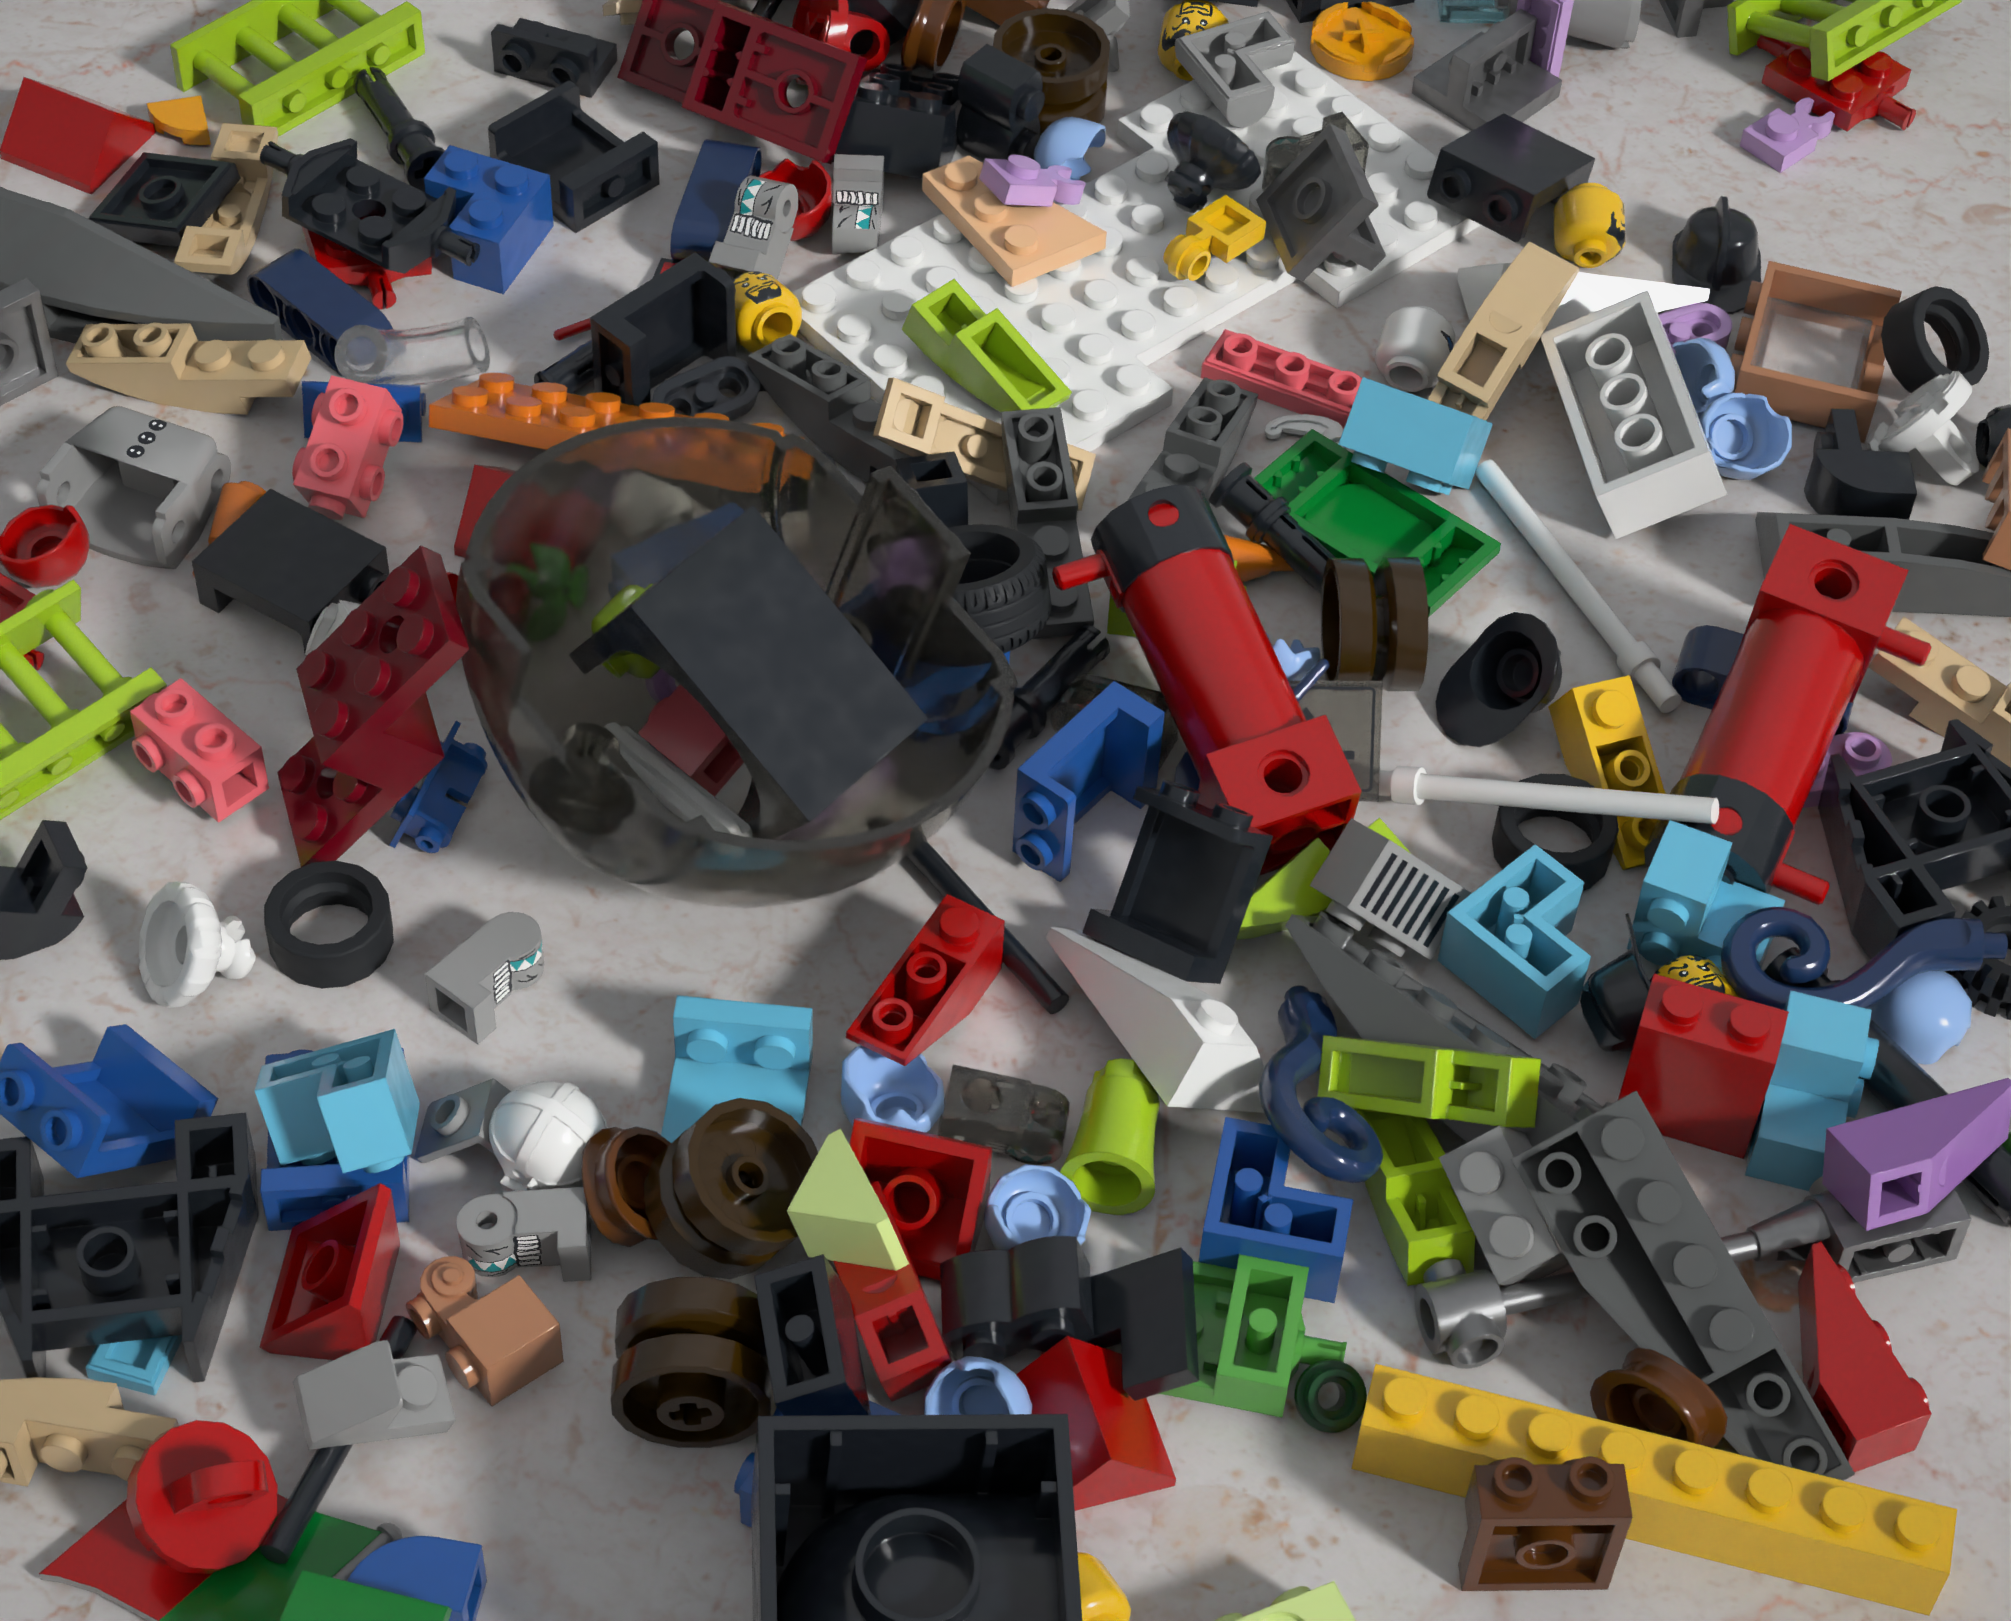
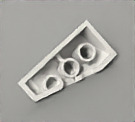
M1510 263L1458 269L1457 280L1470 321L1500 277L1510 266ZM1579 272L1543 333L1646 290L1649 291L1657 312L1707 301L1709 289Z
M1050 927L1045 936L1046 940L1167 1107L1264 1113L1259 1097V1083L1264 1066L1256 1045L1240 1026L1236 1013L1230 1007L1184 980L1083 934V930Z

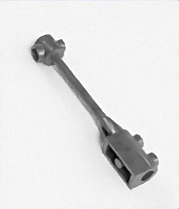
M1822 1176L1811 1185L1809 1189L1810 1196L1805 1197L1802 1203L1748 1227L1746 1232L1720 1237L1735 1263L1750 1259L1755 1261L1806 1260L1811 1246L1822 1242L1835 1264L1842 1265L1849 1273L1853 1283L1957 1259L1970 1225L1971 1217L1954 1188L1927 1214L1866 1231L1822 1184ZM1446 1259L1435 1263L1426 1270L1423 1276L1425 1283L1418 1284L1415 1288L1414 1302L1420 1332L1428 1349L1433 1354L1447 1351L1455 1367L1469 1369L1490 1362L1502 1352L1505 1346L1503 1338L1507 1330V1315L1585 1298L1591 1295L1581 1285L1574 1271L1499 1288L1495 1277L1489 1270L1484 1269L1466 1273L1460 1260Z

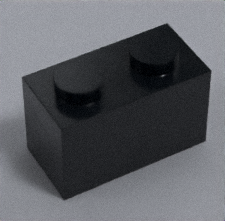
M824 1254L754 1275L774 1403L782 1415H871L850 1294Z

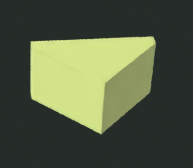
M838 1129L828 1134L787 1209V1213L808 1257L824 1254L826 1259L831 1261L895 1271L909 1265L890 1219L841 1129Z

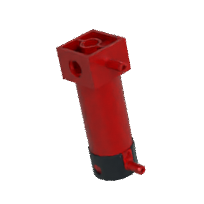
M1171 485L1153 489L1129 499L1112 510L1096 526L1091 537L1094 555L1054 567L1052 577L1057 589L1063 591L1104 578L1117 609L1120 608L1122 612L1126 613L1200 778L1198 791L1201 794L1197 803L1214 809L1215 803L1218 802L1244 810L1253 815L1250 826L1273 835L1260 875L1280 869L1316 838H1319L1331 851L1350 819H1354L1362 791L1326 714L1306 720L1234 566L1232 552L1204 492L1191 485Z
M1789 524L1761 585L1732 667L1678 783L1672 788L1670 794L1718 799L1719 816L1716 824L1675 822L1732 842L1729 858L1722 877L1723 882L1731 885L1737 882L1769 894L1773 886L1811 903L1820 905L1823 904L1829 890V882L1783 863L1796 832L1793 829L1846 707L1849 702L1853 703L1875 650L1878 649L1915 665L1922 666L1925 664L1932 647L1930 643L1886 626L1909 570L1792 524ZM1658 819L1644 849L1645 864L1648 869L1669 820Z

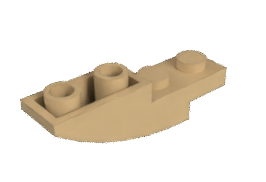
M1529 241L1500 277L1455 344L1437 374L1438 383L1428 400L1487 420L1516 369H1522L1578 275L1579 267Z
M100 323L85 325L66 361V365L71 373L86 380L149 402L210 413L248 415L256 397H293L312 357L304 340L198 341L190 323Z
M1903 616L1894 630L1930 643L1932 648L1925 664L1918 666L1879 650L1868 668L1918 701L1910 712V717L1945 737L1949 721L1954 719L1960 720L1992 743L1991 754L2011 768V682L2007 686Z
M39 1377L0 1380V1482L28 1487L38 1463L48 1464L52 1468L63 1472L87 1470L117 1475L121 1479L128 1481L135 1462L140 1460L144 1450L160 1434L179 1426L177 1419L124 1410L117 1383L77 1378Z

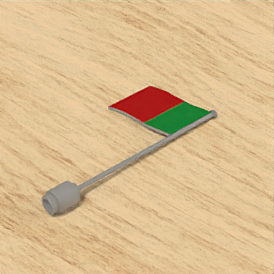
M277 1494V1515L271 1529L288 1501L287 1498ZM126 1499L42 1570L39 1576L41 1580L64 1583L99 1594L148 1621H280L286 1603L302 1570L347 1581L356 1566L365 1557L387 1543L402 1539V1533L392 1523H383L375 1530L315 1512L285 1564H278L268 1560L260 1551L261 1544L247 1559L236 1565L211 1574L183 1573L165 1565L164 1563L168 1561L160 1558L153 1549L148 1551L137 1539L126 1509Z

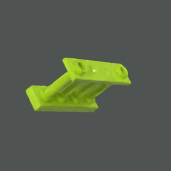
M251 0L170 44L177 88L185 92L210 78L239 100L242 124L277 127L278 137L355 94L353 81L361 70L365 69L372 81H376L371 74L370 67L380 68L385 75H388L425 54L421 11L408 1L380 15L360 0ZM337 9L358 24L360 28L342 38H338L315 20ZM295 32L319 50L297 62L273 43ZM253 55L277 74L254 85L233 70L231 66Z
M1736 0L1727 5L1729 54L1738 56L1757 45L1760 35L1809 48L1811 52V77L1830 81L1958 5L1962 0H1844L1852 2V4L1846 7L1829 3L1833 0ZM1806 18L1819 23L1811 27L1797 23V21Z
M74 579L56 590L47 589L38 593L28 602L23 610L0 623V669L51 726L49 731L27 744L26 742L18 743L0 723V820L135 736L130 711L140 705L150 695L158 693L167 687V684L152 667L133 679L129 676L122 677L76 625L77 622L81 621V587ZM54 637L103 693L102 698L81 711L79 709L71 710L23 655Z

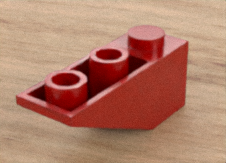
M946 894L846 1031V1038L906 1066L966 1018L1001 971L1005 920Z
M877 1181L871 1185L890 1219L909 1265L895 1271L844 1262H833L841 1282L850 1294L853 1316L880 1384L891 1402L930 1386L938 1371L953 1361L880 1182Z
M1822 1242L1815 1243L1811 1246L1798 1280L1803 1383L1855 1473L1916 1450L1932 1413L1929 1410V1402L1924 1389L1916 1379L1908 1377L1893 1354L1886 1330L1878 1321L1871 1320L1855 1295L1854 1284L1847 1270L1842 1265L1835 1264Z

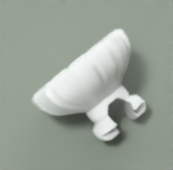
M168 882L154 894L147 906L140 929L138 958L140 959L139 970L151 999L155 1000L158 1005L167 1008L182 1007L189 1004L206 990L214 978L215 972H220L227 979L236 980L247 976L256 959L253 948L250 945V939H242L245 933L242 921L236 916H228L222 922H219L215 908L207 894L202 892L200 888L187 882Z

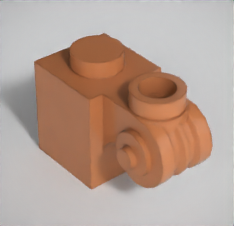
M441 1257L434 1260L424 1269L420 1278L421 1292L417 1294V1297L406 1303L407 1312L419 1333L427 1340L438 1334L450 1348V1350L445 1352V1358L458 1382L465 1389L475 1385L491 1407L564 1362L559 1322L520 1275L478 1300L475 1271L472 1265L460 1257Z

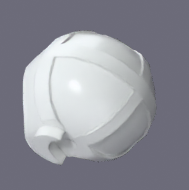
M543 1081L521 1085L502 1098L491 1115L489 1140L493 1152L504 1171V1177L500 1181V1185L505 1192L583 1187L581 1171L583 1150L592 1136L599 1130L608 1128L606 1119L600 1110L597 1109L596 1103L591 1096L587 1097L579 1091V1087L570 1082Z

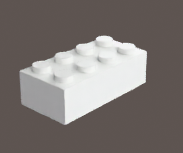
M1648 290L1549 330L1541 335L1540 338L1594 493L1615 539L1728 495L1671 344Z

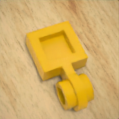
M1225 194L1187 219L1186 236L1181 234L1171 240L1165 249L1163 260L1168 265L1169 273L1179 280H1197L1205 273L1210 264V253L1228 263L1263 240L1265 237L1266 221Z

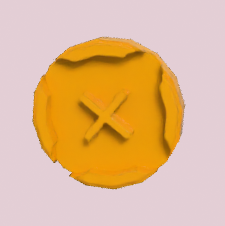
M1349 2L1337 3L1321 11L1313 21L1310 51L1316 62L1330 73L1350 80L1375 81L1387 79L1402 72L1412 60L1414 38L1411 35L1412 27L1406 18L1387 6L1375 2H1362L1361 8H1348Z

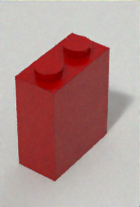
M1654 974L1618 1100L1637 1091L1662 1136L1744 1159L1777 1062L1789 1012Z

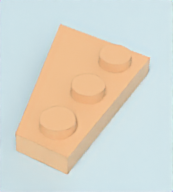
M971 156L953 161L922 175V191L1011 287L1104 250L1106 247V231L1054 202L1052 207L1004 205L979 179L983 163Z

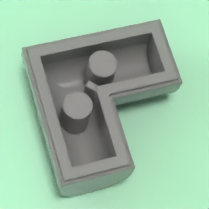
M1267 11L1177 38L1175 40V53L1178 61L1232 126L1241 128L1258 122L1271 108L1275 87L1261 71L1289 63L1293 57L1295 41L1272 14Z

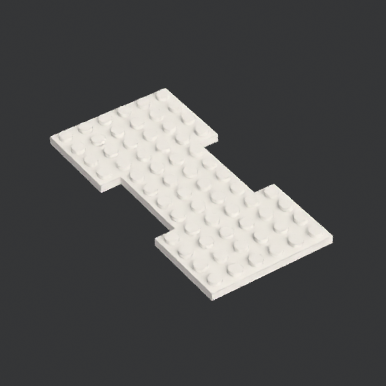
M1294 51L1292 60L1289 63L1261 71L1275 87L1274 99L1266 115L1248 127L1238 128L1232 126L1195 80L1118 119L1117 137L1140 155L1086 183L1079 204L1068 205L1053 201L1106 231V247L1104 250L1011 287L954 224L941 213L792 293L797 297L802 309V323L798 332L818 350L870 378L871 396L880 404H882L888 378L894 377L944 396V402L1001 424V412L981 401L950 378L901 330L912 304L955 279L985 314L998 308L1072 391L1069 399L1056 406L1061 407L1066 440L1070 445L1091 452L1172 405L1173 387L1147 367L1149 364L1298 280L1287 274L1267 225L1263 240L1228 263L1210 253V264L1205 273L1197 280H1179L1169 273L1168 265L1163 260L1165 249L1176 236L1181 234L1186 236L1187 219L1195 214L1175 205L1174 196L1169 191L1167 181H1165L1167 174L1170 171H1174L1179 164L1170 149L1167 139L1168 126L1175 114L1188 111L1215 120L1246 143L1249 149L1255 153L1260 164L1261 174L1253 185L1234 191L1213 188L1211 193L1207 195L1208 202L1203 208L1226 194L1262 219L1264 218L1256 199L1290 164L1279 167L1274 166L1283 158L1284 160L1280 164L1292 163L1296 159L1295 153L1285 152L1275 154L1265 163V155L1269 149L1267 147L1282 141L1298 142L1301 137L1316 134L1317 137L1330 123L1346 132L1379 204L1369 215V218L1386 257L1370 271L1351 260L1347 263L1342 262L1331 253L1302 281L1337 309L1481 225L1428 198L1427 191L1438 159L1436 155ZM1288 138V139H1291V140H1277V139ZM967 479L996 506L1008 500L1007 492Z

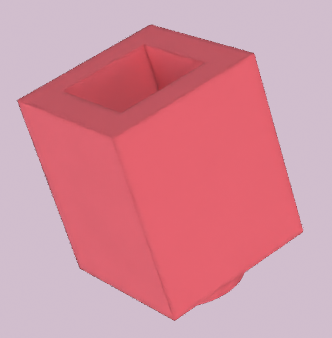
M681 684L669 697L662 699L655 705L649 714L648 722L638 732L652 747L714 797L744 763L723 730Z

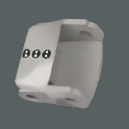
M113 406L65 441L40 471L41 479L37 486V498L39 506L56 505L63 508L67 505L73 506L88 530L90 537L89 549L130 563L176 569L199 540L213 508L218 503L222 486L225 483H229L231 462L228 456L217 452L216 443L209 435L122 406Z

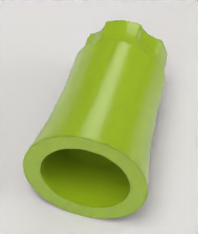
M1119 1058L1108 1060L1104 1068L1095 1071L1092 1084L1086 1092L1083 1112L1073 1145L1060 1173L1074 1182L1081 1194V1199L1089 1205L1092 1212L1111 1215L1131 1214L1145 1208L1152 1201L1155 1194L1154 1145L1160 1102L1156 1090L1135 1061L1131 1059Z

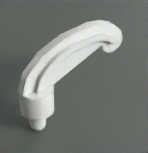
M1309 414L1286 415L1270 421L1265 427V435L1269 439H1277L1281 437L1282 432L1305 435L1311 429H1314L1339 444L1344 429L1338 422L1324 416Z

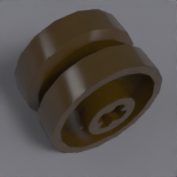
M1051 8L1024 11L1004 21L994 34L993 47L1038 70L1042 77V92L1044 93L1045 100L1042 110L1038 115L1040 135L1054 121L1063 117H1076L1099 124L1105 115L1110 41L1103 28L1086 16L1069 10Z
M1383 557L1375 571L1374 578L1363 558H1328L1324 569L1321 595L1322 659H1326L1329 662V667L1324 672L1328 687H1367L1375 671L1377 680L1385 691L1420 690L1427 665L1428 603L1423 567L1418 557ZM1329 689V691H1331V692H1333V693H1337V692H1364V691H1365V690H1334V689Z
M736 1098L715 1104L652 1161L644 1183L645 1213L657 1240L678 1263L703 1276L734 1279L755 1272L779 1250L784 1249L799 1237L787 1213V1209L818 1154L817 1148L809 1134L791 1115L765 1101Z
M674 1277L648 1283L626 1296L617 1309L615 1351L618 1360L613 1365L610 1398L612 1415L622 1427L647 1441L677 1448L717 1447L737 1443L757 1433L758 1416H771L772 1384L757 1294L739 1284L715 1278Z

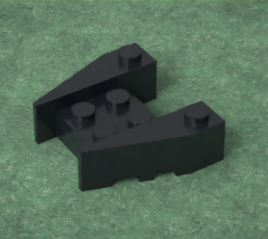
M1958 719L1949 721L1941 752L1856 776L1839 753L1830 755L1818 810L1851 933L1870 960L1906 930L1924 922L1954 918L1956 909L1942 890L2008 870L2011 872V768L1991 754L1992 743Z
M246 1113L175 1120L177 1181L44 1196V1177L32 1140L27 1136L0 1139V1316L26 1378H46V1351L182 1335V1343L193 1383L205 1381L258 1218L256 1156Z

